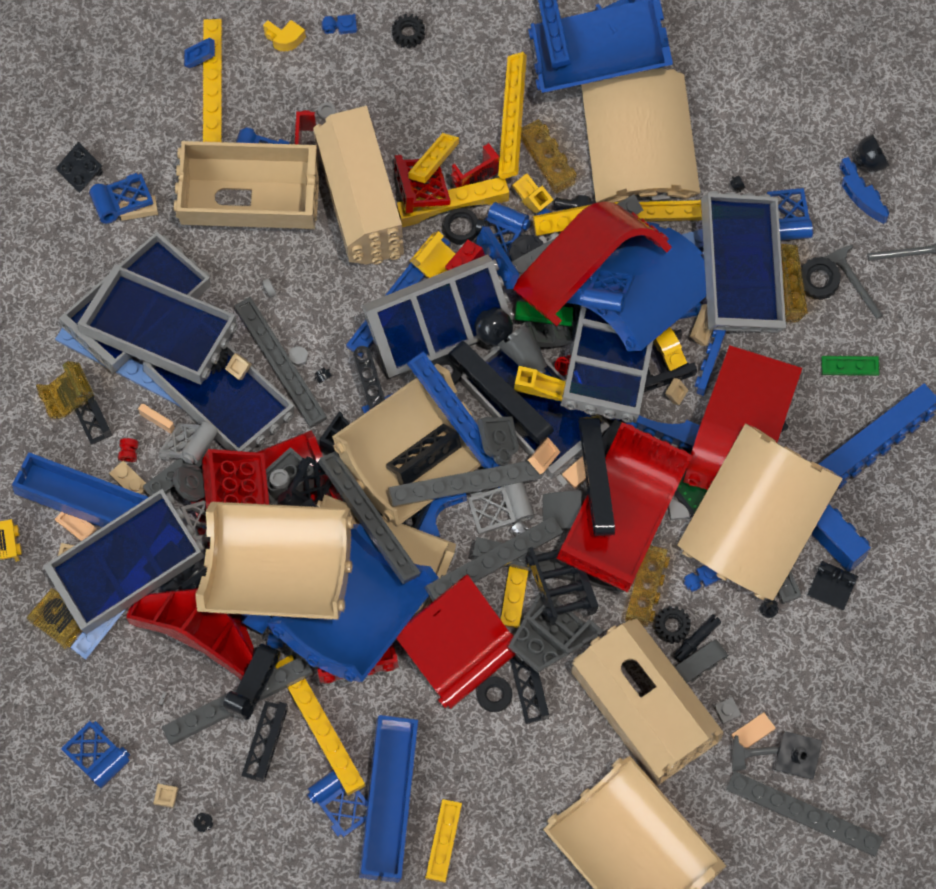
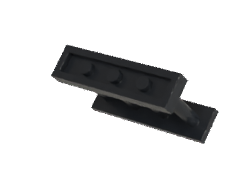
M681 329L677 331L673 330L678 340L681 339ZM653 341L652 349L662 372L653 376L648 368L644 392L671 384L674 378L683 380L696 375L697 367L695 362L691 364L686 363L669 371L662 354L657 350ZM647 346L641 351H627L626 347L615 348L610 352L609 360L610 362L617 360L619 365L628 367L624 358L635 354L640 369L643 370L645 358L642 352L646 351ZM622 373L626 382L623 389L631 390V397L638 395L640 381H633L630 374Z
M529 547L525 561L527 566L531 567L545 606V617L550 620L551 625L556 623L558 614L581 608L586 609L588 616L596 614L599 605L587 573L569 564L565 567L542 572L538 562L557 558L560 549L535 555L533 547ZM569 573L574 575V583L548 590L545 582L546 579ZM573 591L580 592L581 601L554 607L551 597Z

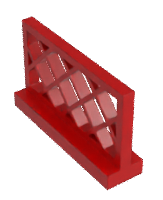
M394 155V173L405 213H413V207L450 205L451 200L440 166L433 174L437 177L435 179L430 177L427 181L430 183L425 184L409 179L408 175L412 168L407 166H414L420 159L403 160L402 155ZM436 185V186H439L440 188H439V189H436V188H434L433 186ZM418 186L422 189L419 191L415 187ZM429 191L433 194L428 195L425 192ZM419 197H421V198H424L425 200H416V199L419 198Z

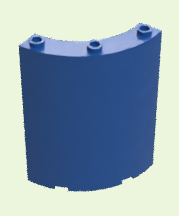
M642 0L561 18L571 64L557 68L552 66L543 22L532 23L528 31L530 40L534 39L538 62L534 63L536 74L539 79H536L537 89L544 93L673 65L666 27L662 28L661 25L664 17L660 0ZM608 23L612 24L617 32L613 33Z
M647 222L649 225L654 226L659 233L662 232L669 238L667 242L672 248L667 253L644 235H638L620 244L599 267V269L635 273L634 281L625 300L623 312L588 308L611 325L621 338L627 351L643 350L706 297L705 262L701 256L703 253L690 240L669 227L667 229L659 227L657 223ZM715 271L716 279H719V277H718V275H717V273H716V271ZM600 276L601 279L608 278L606 276ZM590 278L566 303L583 306V303H580V295L582 291L584 292L586 288H589ZM614 282L608 283L609 286L615 284ZM622 289L614 290L617 292H623Z
M354 524L353 528H351L350 561H352L353 565L352 573L348 575L344 599L345 610L340 613L339 619L273 616L267 624L271 627L272 633L276 637L282 639L291 649L306 659L311 666H317L349 682H363L429 596L425 590L426 585L439 578L431 566L415 564L421 572L419 577L402 584L362 525Z

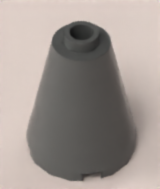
M529 323L509 335L506 343L503 340L498 344V347L519 366L536 369L543 374L546 372L547 364Z

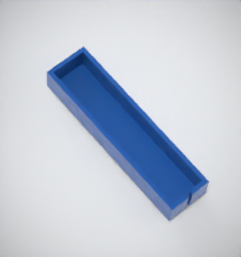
M925 383L820 462L819 465L832 470L843 478L838 486V489H841L847 484L846 480L851 476L855 478L862 472L861 468L865 465L869 467L875 463L878 455L882 454L884 456L891 450V445L894 443L900 444L906 438L905 435L908 432L914 433L918 430L921 422L930 421L935 416L936 395Z
M29 452L21 466L22 471L19 470L12 484L14 493L18 496L100 527L109 524L148 498L142 494ZM162 502L133 521L146 544L152 545L166 528L171 513ZM128 526L116 532L135 539Z
M828 504L811 534L846 571L851 572L866 559L871 548L866 538L860 537L856 533V529L851 523H847L842 518L843 516L838 509H833Z
M378 715L376 720L359 878L377 880L380 876L381 881L399 883L401 880L418 720Z

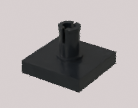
M782 731L774 770L814 780L822 740Z

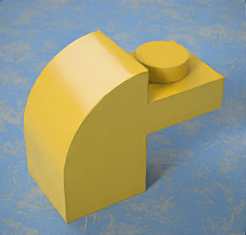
M268 20L263 25L264 35L267 39L273 41L274 49L279 51H291L297 48L306 38L305 29L292 20L282 30Z
M527 173L511 185L522 198L523 204L534 213H538L553 201V198L543 186L538 188Z
M670 327L653 340L657 350L662 354L669 371L687 363L681 349L682 346Z

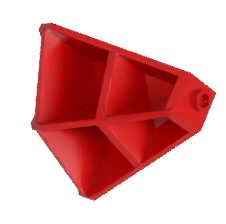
M198 588L147 594L129 608L126 615L129 624L166 634L204 653L241 680L255 654L246 625L242 623L241 614L197 611L196 592Z

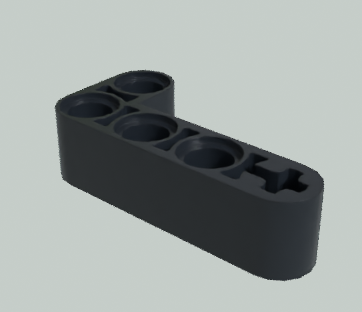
M263 643L258 646L236 692L229 691L225 697L223 706L228 713L244 720H249L278 663L281 653L279 650Z

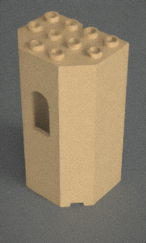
M363 106L331 114L325 118L326 122L323 125L318 124L313 129L315 144L348 260L353 263H372L377 265L386 259H399L401 255H404L403 240L401 239L403 238L402 224L368 108Z
M181 142V148H178L180 165L176 167V175L179 183H175L177 200H174V211H176V218H179L181 225L315 229L316 222L314 221H317L319 193L317 169L319 168V157L316 145ZM223 189L252 190L251 206L220 205L215 201V195Z
M636 618L618 627L615 625L606 632L607 635L594 639L590 643L591 646L573 660L572 674L654 784L658 786L684 768L688 763L719 743L724 732ZM627 660L638 662L656 686L655 689L640 698L621 672V665Z

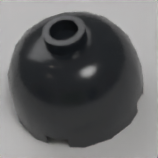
M873 134L860 141L857 147L859 156L856 157L860 167L864 165L867 170L878 172L890 166Z
M497 307L482 311L474 324L478 338L486 345L493 347L498 346L503 340L506 343L508 336L513 333V322L510 316L503 309Z

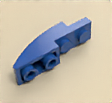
M849 157L842 159L840 168L845 177H843L841 185L848 196L867 215L882 224L886 223L889 211L882 204L879 192L874 190L872 185L866 187L864 179L859 177L855 163L851 162Z

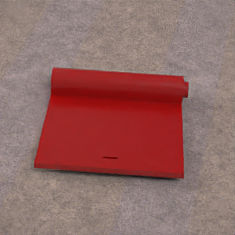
M468 574L411 619L396 638L439 695L438 701L445 709L447 707L452 709L516 656L508 648L514 635L508 631Z

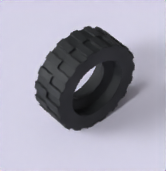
M813 257V259L807 260L799 273V286L802 288V292L815 300L828 299L831 295L833 296L840 284L841 273H839V267L829 258ZM815 270H823L828 274L829 281L824 287H816L811 283L810 276Z

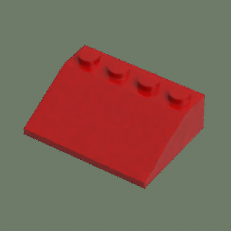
M217 449L207 450L202 459L206 510L211 502L269 505L264 453Z

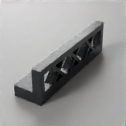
M80 366L73 368V371L82 382L83 394L81 392L79 395H84L87 400L84 406L75 404L76 398L74 400L72 398L70 401H72L71 403L75 407L74 410L91 445L112 436L88 382ZM69 377L61 379L62 384L63 382H65V380H67V378L68 381H70ZM85 410L94 414L92 422L83 419ZM93 426L100 428L103 435L93 439L90 434Z
M443 423L388 462L386 467L397 475L399 485L412 483L462 447L459 434ZM442 432L448 433L445 436H438ZM427 443H434L431 446L424 447V445ZM413 453H419L417 456L409 457ZM405 463L400 468L395 467L397 464Z
M513 657L510 662L525 723L529 724L549 719V711L539 673L529 665L526 667L524 665L525 661L520 663ZM521 668L526 669L530 673L526 682L518 677ZM526 686L534 690L535 695L531 701L523 697L522 692ZM531 705L539 710L540 716L529 719L527 713Z
M265 701L241 775L242 777L265 783L288 711L287 703L279 702V704ZM268 707L277 709L275 717L270 721L266 715ZM269 725L271 727L269 736L263 739L260 734L261 728ZM263 743L265 746L263 755L257 758L254 753L255 747ZM257 762L259 765L257 774H248L249 766Z

